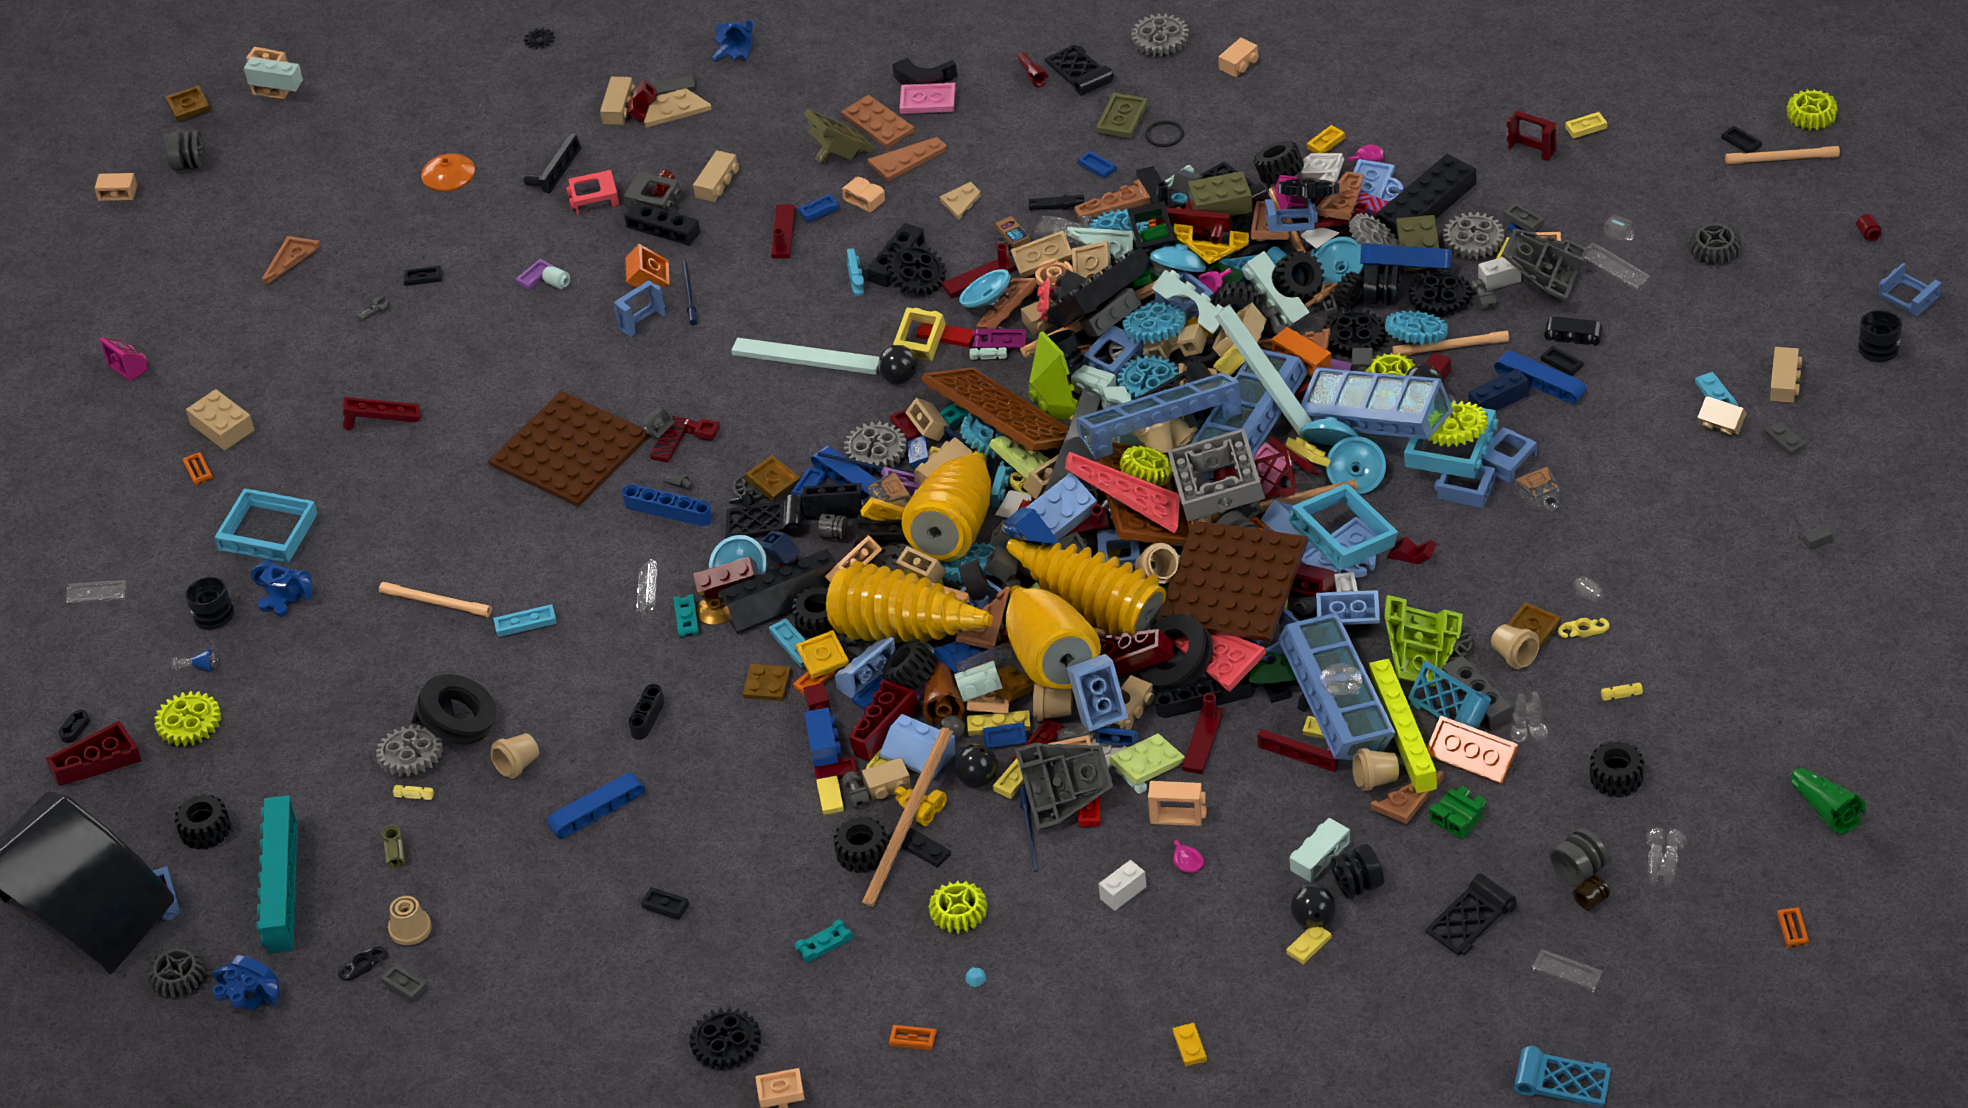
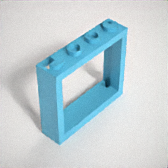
M1433 404L1431 406L1429 414H1431V410H1435ZM1483 408V411H1486L1488 420L1487 429H1484V434H1480L1470 459L1420 451L1424 439L1410 438L1404 451L1405 467L1475 479L1477 471L1482 468V459L1487 456L1488 444L1492 443L1493 431L1497 430L1499 420L1496 419V410Z
M1347 483L1292 506L1288 520L1303 536H1307L1308 540L1339 571L1394 547L1398 531ZM1343 501L1378 536L1345 549L1311 514Z
M244 488L214 537L217 548L221 551L289 563L318 515L315 502ZM250 506L301 515L285 545L233 534Z

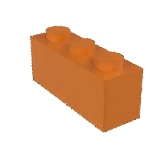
M1288 327L1272 338V352L1299 357L1308 371L1307 374L1311 377L1317 367H1331V353L1327 349L1320 347Z

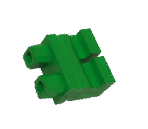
M1463 785L1456 791L1450 788L1447 795L1443 796L1438 804L1434 803L1429 808L1430 821L1443 829L1447 828L1448 832L1463 840L1483 818L1482 812L1487 806L1486 799L1480 795L1474 800L1469 799L1471 793Z

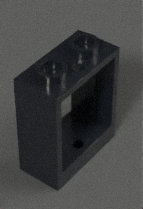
M1164 201L1127 209L1128 220L1137 250L1142 247L1147 256H1150L1157 249L1167 246L1175 247V239ZM1163 217L1168 237L1141 243L1136 223Z

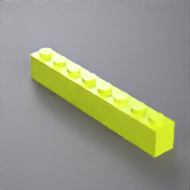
M1390 659L1369 663L1370 681L1394 728L1395 734L1393 738L1416 794L1437 789L1436 769Z

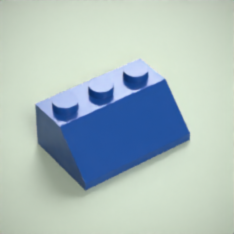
M1021 507L1003 521L1006 526L1004 530L1011 538L1052 544L1058 542L1035 509Z

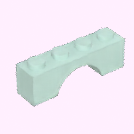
M1265 251L1248 261L1241 270L1245 278L1252 283L1254 289L1258 290V294H1261L1267 308L1273 305L1276 306L1278 312L1275 315L1281 325H1286L1290 328L1304 319L1309 311L1299 297H1286L1275 289L1272 283V272L1275 265Z
M1165 269L1152 289L1168 301L1177 297H1187L1194 300L1199 309L1198 323L1213 335H1216L1222 326L1215 318V315L1223 307L1219 304L1215 307L1210 303L1212 300L1203 292L1199 295L1195 292V286L1188 281L1184 284L1179 280L1181 277L1173 270L1168 272Z
M1125 386L1102 387L1100 400L1102 409L1131 401V395L1127 392ZM1133 432L1116 437L1118 443L1141 444L1138 438L1134 437Z

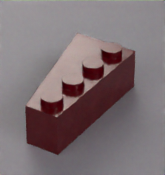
M1159 629L1138 631L1132 635L1122 633L1121 636L1116 637L1106 635L1105 639L1100 641V656L1106 654L1113 660L1117 678L1172 658L1173 641Z
M120 721L46 757L49 771L59 786L142 761L138 747Z

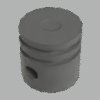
M821 514L818 525L819 537L845 539L848 526L847 517Z

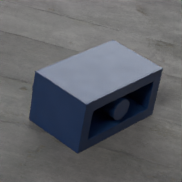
M772 530L759 542L773 562L789 564L797 558L796 554L800 551L784 532Z

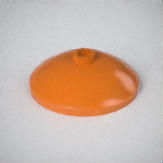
M456 153L442 154L431 159L424 166L421 178L423 183L432 190L452 191L463 187L471 181L475 174V166L472 160L464 155Z

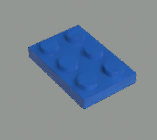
M955 641L934 649V655L956 674L994 661L996 665L1006 659V654L997 646H995L994 650Z

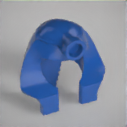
M747 20L744 23L729 22L715 26L714 29L717 34L713 39L720 47L716 50L712 60L717 61L727 54L732 60L737 57L746 60L752 46L753 36L751 31L755 26L754 22Z

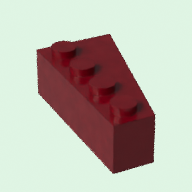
M882 679L879 690L875 691L872 696L873 701L870 706L867 705L864 710L865 715L862 719H859L849 737L855 756L871 761L883 747L890 726L898 717L903 714L911 718L920 709L914 690Z

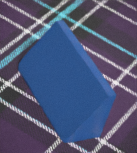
M1101 727L1095 729L1096 743L1132 746L1138 743L1139 733L1135 730Z

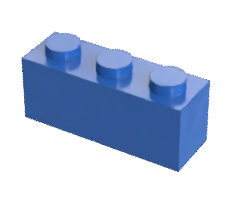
M829 708L804 712L814 767L838 763L837 754H841L837 728H835V716H830Z

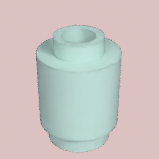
M551 266L546 267L543 271V280L551 286L563 289L570 283V275L564 270Z

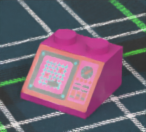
M100 338L108 366L130 382L148 370L146 357L142 353L139 354L131 345H127L121 340Z

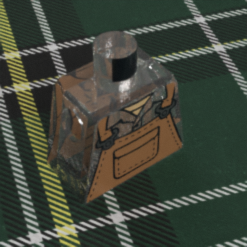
M1548 466L1514 479L1515 494L1532 509L1537 510L1546 507L1549 512H1553L1558 508L1559 504L1557 501H1559L1560 489Z
M892 472L868 486L870 497L862 499L861 503L864 506L873 497L905 508L911 498L896 472Z

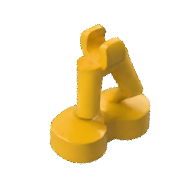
M898 786L894 791L897 795L896 801L905 809L913 790L910 788L906 790ZM934 790L929 795H924L922 804L919 806L915 816L916 823L925 827L930 824L934 815L939 813L946 804L947 796L945 792Z

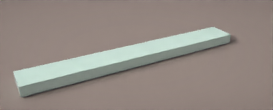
M1229 304L1215 315V318L1299 435L1300 428L1312 422V420Z
M737 338L731 350L732 355L874 375L879 370L878 362L880 357L752 339Z

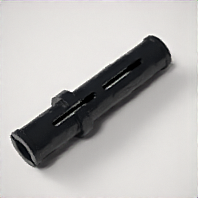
M1063 194L1060 197L1028 199L1029 211L1075 207L1085 202L1084 194L1074 196Z

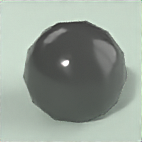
M948 715L942 718L939 723L940 730L941 728H949V730L953 731L952 735L955 736V741L961 738L964 733V724L955 715Z

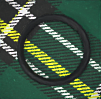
M1168 120L1153 123L1146 131L1147 141L1158 147L1173 146L1179 143L1184 136L1182 126ZM1161 124H1171L1180 130L1179 138L1174 142L1166 144L1154 142L1150 138L1149 133L1155 126Z

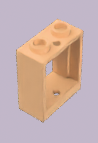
M1150 781L1148 793L1150 824L1201 826L1202 818H1206L1207 807L1203 806L1205 805L1206 793L1202 792L1201 783ZM1160 801L1194 803V808L1161 807Z

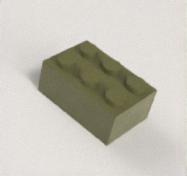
M1243 171L1188 182L1189 200L1193 210L1229 213L1230 216L1252 212V195Z

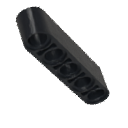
M1248 672L1230 692L1215 679L1162 691L1155 697L1156 713L1161 718H1169L1201 710L1204 705L1203 696L1206 693H1213L1216 696V706L1247 699L1254 695V683L1249 682L1250 673Z

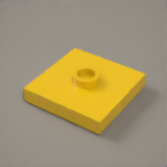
M834 630L796 644V649L811 679L849 665V660Z

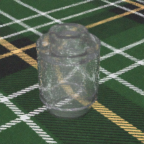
M1587 576L1578 577L1573 584L1574 593L1590 603L1594 602L1597 604L1605 594L1602 586Z

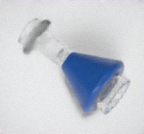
M208 649L193 658L180 659L179 655H176V657H172V668L180 671V667L194 666L211 673L212 669L218 668V654Z

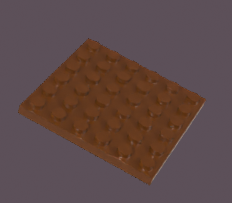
M560 391L488 460V463L496 469L579 507L650 435L644 428Z
M1194 520L1179 558L1180 564L1176 573L1171 578L1166 591V600L1160 607L1155 621L1157 622L1173 614H1185L1194 618L1209 633L1271 642L1309 542L1308 537Z

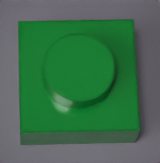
M1154 272L1139 276L1132 282L1135 288L1139 286L1142 288L1152 283L1156 277Z

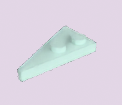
M1067 227L1068 236L1086 245L1107 241L1110 244V257L1115 260L1121 256L1125 258L1124 254L1132 249V231Z

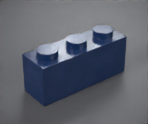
M1517 368L1469 391L1468 402H1471V406L1477 404L1478 407L1497 411L1529 396V380Z

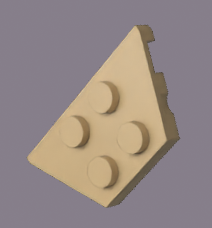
M686 88L656 96V100L649 105L644 121L645 127L712 110L711 104Z

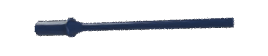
M683 262L689 307L687 308L690 325H696V308L692 303L687 262Z
M818 452L817 456L852 463L860 466H865L873 469L883 470L884 468L882 466L873 465L848 458H843L835 455H830L822 452ZM894 466V467H890L891 469H895V470L904 471V472H908V473L914 474L913 471H908V470H904V469H900V468H895V466Z
M1020 786L1018 788L1020 808L1023 809L1025 814L1034 872H1037L1038 867L1028 812L1030 803L1026 787Z

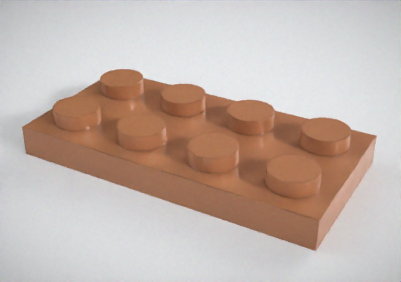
M870 95L865 96L841 111L843 118L887 149L915 132V128Z

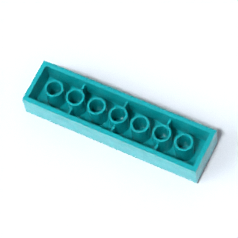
M290 796L264 798V807H261L262 820H264V823L260 824L263 839H260L262 855H259V864L262 871L258 873L259 883L261 884V888H258V898L261 902L257 904L260 921L256 922L258 934L261 933L262 947H266L268 954L294 951L298 821Z

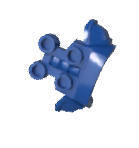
M267 559L250 572L252 580L257 585L266 586L265 590L269 594L267 598L264 597L258 600L257 604L262 612L274 608L278 617H284L288 614L287 603H296L300 596L305 600H309L312 597V578L310 573L305 570H291L275 565L272 560Z
M237 955L233 962L222 965L212 972L215 981L218 983L213 988V995L217 1001H223L227 998L231 1001L233 1007L257 1010L264 1001L270 1003L273 1007L278 1003L280 989L277 976L269 967L254 959ZM246 992L256 994L254 998L248 1000L244 996Z

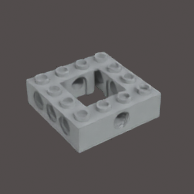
M1244 428L1168 450L1187 521L1265 499ZM1234 464L1238 478L1229 476L1225 477L1224 480L1213 483L1208 482L1203 484L1199 490L1196 479L1197 474Z

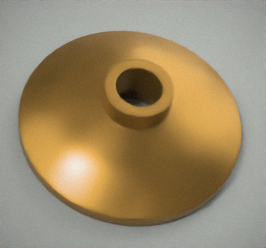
M719 595L707 597L697 606V617L705 624L719 625L728 621L720 608Z

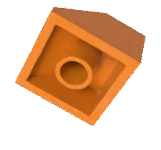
M640 244L626 256V282L631 286L637 288L648 280L659 287L669 286L668 259Z

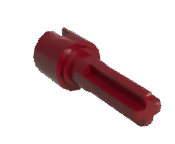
M1025 52L1018 54V60L1026 69L1027 77L1035 87L1044 86L1046 84L1044 78L1048 79V74L1040 65H1035Z

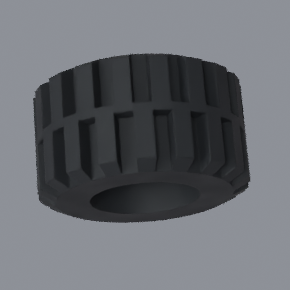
M1281 141L1268 145L1260 150L1253 159L1260 180L1265 184H1277L1280 175L1294 177L1304 167L1298 146L1292 141Z
M1298 251L1288 254L1276 263L1277 266L1273 270L1275 274L1272 275V279L1275 280L1273 285L1274 287L1277 286V291L1280 294L1282 293L1283 296L1290 298L1299 297L1300 300L1307 299L1317 294L1318 290L1322 288L1321 282L1325 279L1322 276L1325 273L1324 269L1320 268L1322 263L1316 261L1318 259L1316 256L1311 257L1310 252ZM1294 266L1301 269L1304 273L1305 282L1303 286L1296 284L1292 278Z
M1236 281L1232 282V285L1229 283L1225 284L1224 288L1221 287L1219 289L1214 306L1216 307L1219 304L1224 308L1229 304H1239L1246 307L1253 303L1262 312L1263 301H1261V294H1258L1256 288L1252 289V285H1244L1245 282L1237 284Z
M810 587L811 589L803 590L802 594L799 593L792 605L797 631L802 633L804 637L809 635L810 639L832 630L837 634L827 617L826 600L829 587Z
M913 639L900 646L890 656L884 666L882 675L890 682L916 690L933 673L937 665V657L920 640Z
M1621 740L1600 744L1599 748L1596 747L1590 756V782L1593 784V787L1596 790L1599 789L1601 794L1606 792L1609 797H1612L1613 794H1616L1617 797H1621V794L1629 796L1630 791L1635 793L1637 787H1641L1644 776V757H1642V752L1637 751L1638 748L1635 745L1630 746L1629 742L1622 743ZM1612 767H1621V768H1623V769L1616 770V769H1611V768H1612Z
M206 794L194 795L191 799L187 798L184 800V804L181 803L178 806L179 809L175 811L176 816L174 817L182 842L190 848L195 846V849L198 850L201 847L209 849L210 845L215 847L218 841L222 843L224 841L223 836L227 837L229 835L228 830H231V822L225 803L221 801V798L218 796L214 797L212 794L208 796Z
M858 816V818L851 817L849 821H843L842 826H838L836 828L837 832H834L833 835L837 861L850 872L852 869L855 870V873H860V870H864V873L869 872L868 869L870 868L872 870L877 869V864L879 865L888 846L884 825L882 823L879 824L877 819L872 820V817L869 816L863 818V816ZM867 842L864 845H855L857 843Z

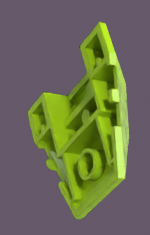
M1042 331L1039 333L1029 379L1030 391H1028V395L1033 402L1035 401L1042 411L1055 419L1069 420V417L1074 415L1078 400H1075L1071 393L1074 387L1072 383L1069 385L1067 375L1070 373L1066 359L1059 347Z
M1387 595L1384 616L1397 678L1415 683L1424 661H1428L1442 670V666L1447 663L1449 656L1454 650L1453 647L1456 640L1460 637L1463 614L1445 609L1435 614L1406 606V599ZM1430 669L1426 673L1427 682L1435 680L1433 671ZM1436 683L1428 685L1429 687H1437Z

